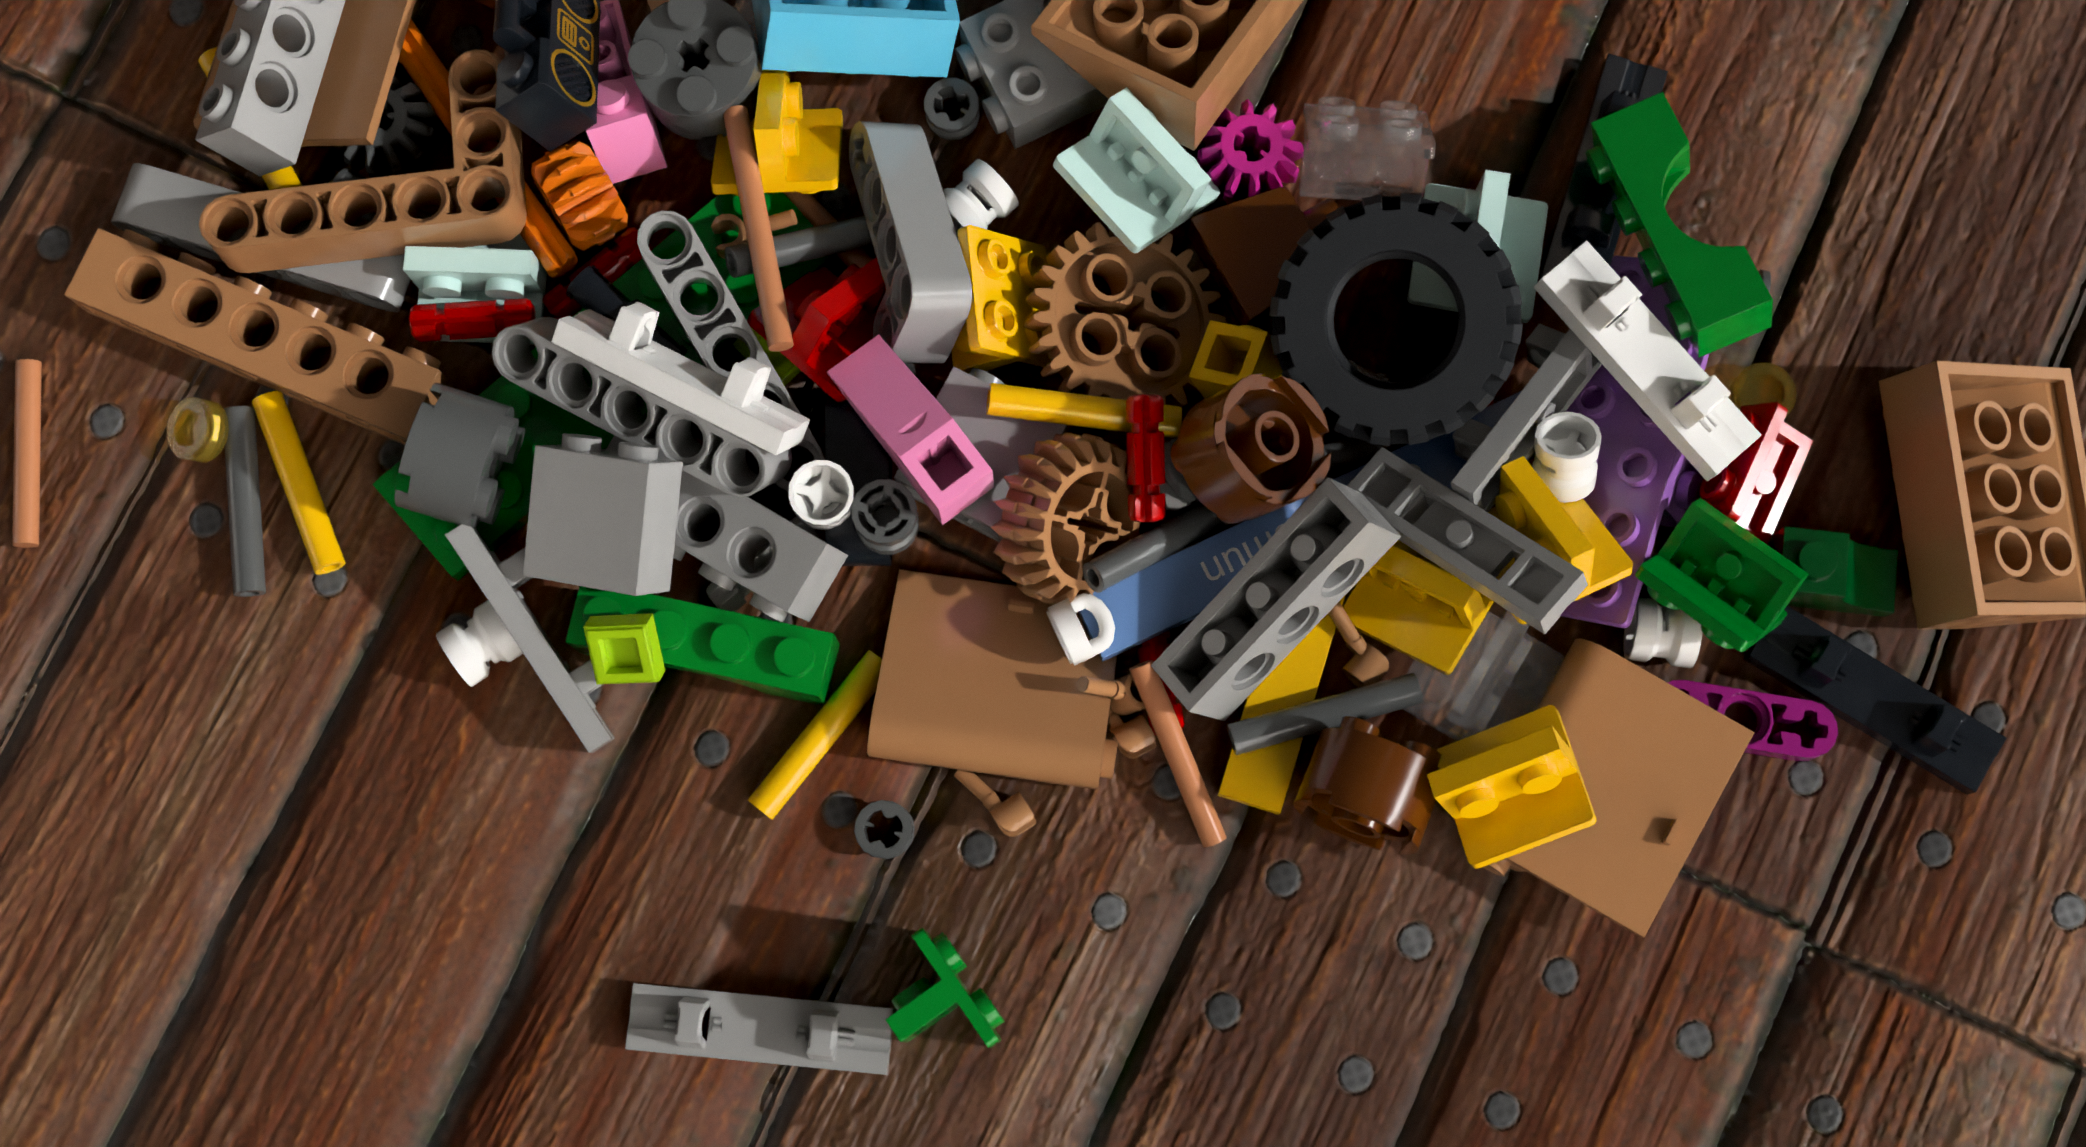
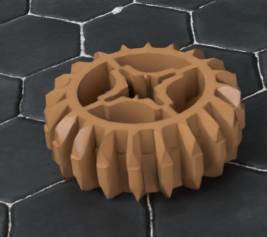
M1056 433L1053 440L1036 441L1033 454L1018 456L1020 472L1017 475L1003 476L1009 487L1006 498L994 501L1002 510V518L990 527L1003 538L993 552L1001 557L1003 561H1006L1002 573L1010 577L1012 581L1017 582L1016 588L1022 590L1024 594L1050 605L1065 599H1069L1072 602L1076 595L1082 593L1093 595L1095 591L1088 586L1083 576V565L1142 534L1139 530L1140 522L1132 521L1128 516V494L1133 493V485L1127 484V451L1120 449L1115 444L1104 442L1098 436L1086 433L1082 436L1072 433ZM1068 518L1076 519L1074 522L1067 521Z

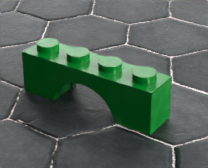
M1660 92L1591 122L1593 148L1586 150L1589 166L1599 185L1610 183L1617 197L1616 200L1612 201V208L1624 235L1636 234L1643 248V251L1638 252V259L1649 285L1652 288L1662 285L1670 303L1664 305L1665 313L1677 339L1681 341L1689 338L1699 358L1771 328L1773 298L1745 246H1714L1697 241L1683 233L1673 223L1665 209L1675 187L1690 173L1689 140L1664 93Z
M579 586L565 642L581 654L590 655L583 628L590 616L653 613L664 667L720 678L753 688L765 694L824 706L828 700L840 649V643L834 633L653 594L632 596Z

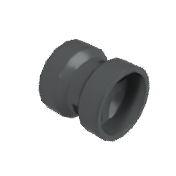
M877 479L865 484L856 493L852 503V520L860 541L870 551L881 555H894L906 550L915 541L919 531V515L912 493L903 484L891 479ZM884 505L883 507L879 508L876 512H874L879 506Z

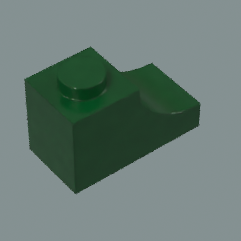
M1786 526L1771 536L1768 546L1809 574L1787 606L1887 617L1894 613L1898 550L1877 548L1854 542L1849 539V533Z

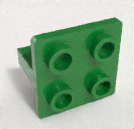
M1701 498L1691 503L1659 553L1642 563L1635 573V577L1648 586L1647 591L1654 600L1667 608L1682 610L1701 624V631L1712 642L1724 648H1735L1739 652L1746 651L1782 623L1788 614L1784 609L1809 575L1806 571Z
M923 927L914 932L911 936L941 980L932 986L929 980L923 977L891 1000L898 1011L885 1020L899 1041H911L960 1006L988 1048H992L1002 1039L995 1028L1005 1021L981 987L970 994L957 974L967 968V965L948 937L941 932L932 938Z

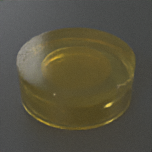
M1756 363L1745 368L1733 380L1729 388L1731 394L1728 396L1739 410L1744 405L1778 402L1788 409L1786 415L1788 416L1796 403L1797 392L1793 379L1784 369L1771 363Z
M189 397L182 400L173 409L167 423L169 447L177 457L185 460L205 463L215 459L223 450L228 438L229 423L225 410L217 402Z

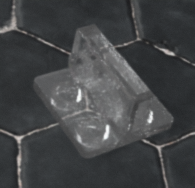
M1334 96L1322 97L1319 99L1318 104H1304V139L1299 196L1362 200V198L1380 194L1382 197L1401 196V193L1421 195V198H1424L1429 159H1434L1436 149L1429 119L1425 111H1418L1417 105L1397 100L1384 101L1380 104V108L1355 107V101Z
M1508 610L1500 617L1488 611L1451 674L1444 675L1416 660L1412 662L1406 674L1414 672L1417 676L1422 691L1423 703L1403 710L1452 739L1459 741L1535 711L1562 664L1564 656L1527 634L1526 632L1530 625L1528 623H1518Z

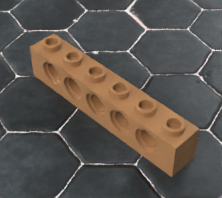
M98 228L64 294L92 315L266 388L281 391L283 395L402 445L406 444L410 429L422 402L436 405L438 400L430 391L433 384L440 383L452 388L454 386L438 369L441 362L421 350L406 346L403 354L383 347L382 344L385 339L372 330L355 323H349L346 331L326 323L328 315L308 303L293 299L289 307L270 300L272 292L250 279L236 276L233 284L214 276L216 268L207 262L183 252L180 253L177 260L158 253L161 247L158 243L129 229H125L122 236L119 237ZM155 278H161L159 290L153 296L142 299L141 295L145 285ZM211 301H218V307L213 317L205 322L197 323V315L202 306ZM274 324L275 329L272 338L264 345L253 347L252 341L256 331L264 325ZM331 347L332 352L328 363L320 369L309 370L308 363L312 354L320 348ZM382 370L388 371V381L382 390L374 394L364 393L365 383L373 373Z

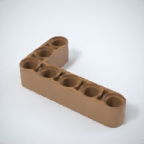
M475 49L460 55L450 67L448 82L454 168L225 195L214 199L204 208L199 221L201 235L228 268L240 273H254L404 255L405 246L465 248L498 244L512 240L520 234L526 224L527 208L521 129L495 110L496 74L501 60L487 50ZM486 84H495L489 92L482 95H473L479 87ZM491 140L499 141L498 145L491 151L476 153L478 148L485 142ZM496 197L504 198L501 205L496 209L479 211L482 205L489 199ZM431 205H440L438 211L431 217L417 219V216L424 208ZM370 212L376 213L373 220L368 224L360 227L354 226L357 219L362 215ZM305 220H312L306 230L301 233L291 234L297 224ZM248 227L246 233L241 238L228 242L232 233L238 229Z

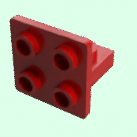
M877 257L861 268L856 264L849 266L839 277L826 267L812 273L808 272L783 289L794 346L779 352L837 402H842L846 398L828 376L827 371L873 339L874 318L886 292ZM758 306L751 311L747 322L751 328L766 340L761 309Z

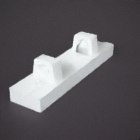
M1587 240L1541 278L1533 287L1706 481L1718 475L1761 436V433L1728 398L1731 394L1730 391L1715 375L1710 377L1639 299L1642 293L1626 276L1620 278ZM1620 314L1622 315L1608 328H1606V326L1610 324L1617 316H1619ZM1689 391L1691 392V394H1690L1689 396H1687V397H1686L1685 399H1683L1680 403H1678L1677 405H1675V404H1676L1682 397H1684Z
M635 302V304L627 307H621L616 321L590 309L579 312L574 317L566 316L558 320L552 343L774 455H778L798 445L804 438L810 419L763 396L771 367L748 357L744 361L734 363L727 378L653 341L652 338L659 312L640 302Z

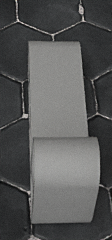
M859 121L854 125L850 136L849 162L886 287V292L874 318L873 338L879 334L904 363H944L949 357L968 318L972 302V284L925 133L918 124Z

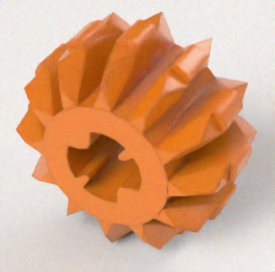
M575 139L563 146L557 147L551 152H544L545 156L532 163L531 175L534 183L570 244L585 251L596 244L601 246L615 238L614 234L627 227L628 215L625 211L626 208L608 174L603 169L598 157L592 152L590 146Z

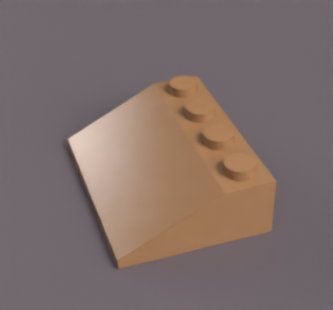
M1051 0L1031 25V33L1108 99L1127 87L1155 115L1158 122L1179 144L1194 151L1303 0Z
M1934 361L1880 380L1879 387L1883 417L1888 437L1893 469L1892 474L1902 526V539L1905 546L1912 602L1918 630L1969 629L2086 618V456L2071 368Z

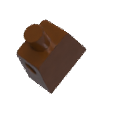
M1279 187L1191 218L1188 239L1205 269H1208L1210 272L1209 275L1239 326L1250 325L1260 328L1272 318L1269 316L1271 297L1275 296L1279 282L1277 276L1284 261H1288L1298 246V240L1309 228L1312 230L1326 219L1327 214L1339 208L1333 199L1328 198L1302 212L1291 192L1286 187Z

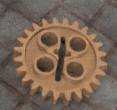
M1097 222L1086 232V237L1079 231H1076L1064 241L1065 248L1058 245L1046 256L1050 266L1043 265L1033 276L1034 281L1042 288H1035L1025 300L1027 304L1040 310V312L1033 314L1024 322V328L1041 332L1042 338L1029 348L1032 354L1048 353L1051 361L1040 372L1042 377L1059 373L1064 379L1058 389L1060 392L1069 393L1075 389L1084 395L1127 400L1132 395L1156 394L1162 397L1164 405L1182 408L1188 404L1186 396L1193 398L1200 393L1190 380L1189 374L1210 320L1226 322L1224 316L1209 313L1208 306L1221 296L1216 291H1202L1199 284L1206 279L1210 272L1208 269H1200L1195 272L1189 270L1187 265L1193 255L1191 249L1183 251L1176 257L1170 252L1173 235L1168 233L1158 243L1153 242L1140 252L1132 253L1111 230H1109L1108 234L1101 222ZM1092 274L1104 278L1110 287L1111 295H1105L1095 287ZM1151 291L1159 293L1166 300L1168 312H1164L1154 304ZM1075 305L1079 308L1080 311L1086 313L1087 315L1078 313L1075 310ZM1164 329L1172 331L1175 334L1176 339L1172 336V334L1164 331ZM1082 332L1092 335L1098 341L1100 355L1090 352L1084 346ZM1141 349H1145L1155 356L1158 362V371L1150 369L1143 362Z

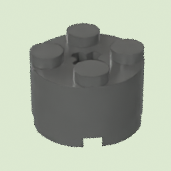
M669 0L655 8L643 20L635 33L632 46L628 52V62L639 90L657 119L666 128L687 139L703 140L702 137L720 134L725 137L727 133L723 114L728 108L736 105L747 107L750 122L755 117L759 79L762 74L759 47L748 23L734 7L722 0ZM707 64H709L704 70H702V69H700V68L698 67V66L704 67V66H706Z
M435 383L430 388V391L438 401L435 406L422 402L404 447L398 473L410 476L411 478L408 493L395 489V505L458 526L463 524L476 529L480 522L493 525L500 512L505 494V489L498 487L497 479L504 462L512 465L516 462L522 447L525 428L518 426L519 419L514 418V408L512 406Z

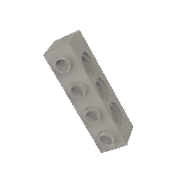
M234 0L238 8L232 27L221 40L217 50V59L220 61L214 83L206 91L200 102L199 114L202 116V120L195 140L258 176L295 165L346 0Z
M614 435L606 450L618 451L619 443L627 441ZM682 470L673 558L681 561L685 553L688 552L703 561L698 571L700 575L730 592L738 582L754 592L749 602L750 605L780 622L785 620L788 613L810 622L848 555L752 498L729 495ZM719 514L720 528L712 539L705 542L703 536L704 527L710 518ZM770 544L772 547L771 561L765 569L756 573L754 569L755 556L762 547Z
M1327 477L1154 661L1151 667L1188 712L1225 721L1401 538V535L1361 492Z

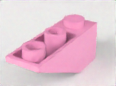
M604 0L600 2L597 123L586 129V133L596 157H598L603 169L608 174L612 184L667 168L653 111L639 90L628 62V52L632 46V41L619 0Z
M879 334L827 371L828 376L942 525L994 488L993 470L949 413Z

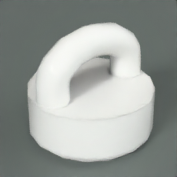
M1087 593L1078 594L1072 602L1069 599H1065L1048 607L1049 611L1046 614L1070 664L1073 663L1075 666L1105 651L1112 644L1115 633L1112 614L1104 602L1094 595ZM1083 609L1090 611L1094 615L1099 627L1098 636L1089 641L1076 615L1077 612Z

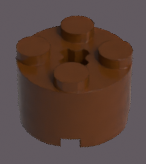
M1263 373L1251 374L1201 400L1190 409L1182 422L1178 440L1174 442L1171 448L1172 463L1176 470L1183 474L1196 498L1225 523L1235 524L1241 521L1257 519L1313 493L1322 484L1328 473L1331 453L1324 456L1322 436L1329 432L1326 417L1314 397L1293 379L1284 376L1274 379L1261 376Z
M1344 716L1339 728H1326L1321 731L1293 804L1295 810L1302 814L1306 807L1310 806L1317 811L1314 824L1354 843L1382 851L1385 841L1388 839L1403 842L1399 854L1410 855L1417 853L1436 803L1427 774L1440 769L1438 765L1442 755L1434 748L1419 742L1405 741L1402 746L1378 736L1380 730L1375 725L1359 718Z

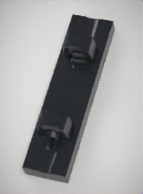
M1608 54L1603 63L1538 282L1586 240L1611 265L1621 231L1612 208V201L1616 200L1617 197L1609 182L1603 185L1598 184L1589 166L1586 150L1593 148L1591 122L1662 92L1668 71Z
M1786 606L1784 609L1788 614L1782 623L1749 648L1743 660L1809 700L1823 704L1837 717L1966 795L1976 793L1990 765L2007 739L2005 736L1789 606ZM1927 713L1936 718L1925 732L1914 737Z

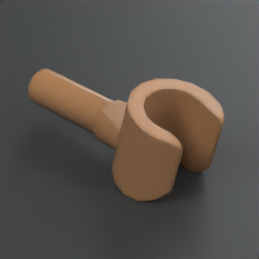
M793 209L769 216L771 231L797 224V217ZM721 214L715 218L711 225L714 234H721L728 230H734L739 233L733 242L720 244L715 248L717 254L725 259L726 247L747 242L744 222L733 214Z
M1339 601L1328 614L1346 642V646L1354 653L1353 657L1341 669L1342 672L1358 688L1380 682L1389 669L1387 658L1375 647L1366 643L1362 635H1359Z
M1131 673L1110 681L1088 676H1081L1077 681V688L1080 692L1107 696L1111 699L1110 709L1121 716L1131 715L1145 709L1143 702L1137 701L1131 694L1130 687H1136Z
M1111 709L1109 710L1107 728L1110 730L1113 739L1118 741L1117 747L1124 757L1135 759L1156 748L1155 735L1142 714L1123 723L1119 714L1114 713Z
M956 771L954 777L983 803V806L990 812L1004 835L1016 837L1036 824L1034 814L1020 792L1001 802L995 791L986 785L974 772Z

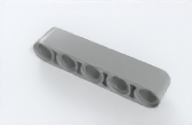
M134 163L111 223L123 231L125 229L132 230L158 244L223 262L201 235L199 228L200 215L206 205L214 199L225 195L240 194L241 192L153 166ZM312 220L300 222L294 227L291 234L303 232L309 227ZM248 227L236 230L232 233L228 242L241 238L246 233ZM404 255L256 272L389 312H400L411 281L403 271Z
M662 210L647 217L642 222L637 236V244L643 262L703 365L728 378L730 371L719 368L714 362L713 351L718 343L728 338H736L744 342L749 349L751 358L771 367L764 393L775 396L781 405L800 414L692 225L684 216L674 211ZM672 228L679 231L686 240L682 253L672 259H661L655 256L649 250V242L653 234L658 230ZM696 283H703L712 287L718 296L715 308L702 316L687 312L681 304V297L685 289ZM807 427L802 442L793 448H801L807 451L812 461L824 460L821 448ZM783 478L774 483L777 489L789 494V481Z
M547 316L506 327L498 333L493 342L492 356L494 364L500 374L509 381L629 443L658 446V458L683 462V471L729 495L736 497L751 496L783 479L791 468V448L778 455H774L552 343L551 341L559 319ZM530 339L537 348L538 359L531 352ZM583 366L591 375L592 388L588 386L584 379ZM637 394H639L646 403L648 410L647 417L640 411L636 400ZM691 422L695 423L701 430L703 445L698 443L693 437ZM746 449L756 457L759 464V474L749 467L746 460Z

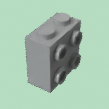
M1004 0L959 23L961 45L954 48L959 65L969 82L979 79L988 98L982 100V106L990 125L997 135L1006 131L1015 149L1104 107L1108 101L1105 95L1032 35L1031 25L1051 0Z
M953 367L936 400L954 419L993 470L994 488L952 519L1000 542L1003 538L990 527L1002 518V510L994 501L1006 498L1009 487L1003 476L1017 475L1020 472L1018 465L1019 455L1033 454L1036 441L1053 440L1056 433H1067L1068 425L986 415L989 384L1004 383L994 375L978 368H972L968 374ZM898 469L894 476L895 481L903 484L912 493L915 500L926 505L901 470Z
M562 434L561 445H535L523 576L632 596L670 591L683 462L658 458L659 447L648 444L620 442L618 451L601 449V437L582 434Z

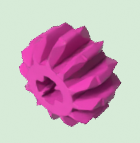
M1249 99L1241 103L1239 117L1225 108L1217 119L1218 126L1213 125L1202 139L1206 146L1198 150L1197 162L1201 167L1209 169L1207 174L1217 187L1226 185L1223 201L1227 205L1235 201L1238 193L1246 194V198L1260 194L1261 191L1264 193L1283 187L1282 183H1295L1300 170L1294 162L1301 159L1303 144L1290 139L1294 135L1296 128L1293 119L1274 123L1277 108L1273 103L1264 108L1262 115L1254 114V106ZM1245 147L1252 148L1254 157L1259 158L1258 161H1247V155L1241 149Z

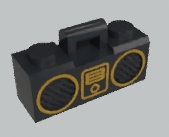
M495 0L493 40L505 50V56L501 63L498 64L496 74L495 110L550 152L597 123L600 0Z

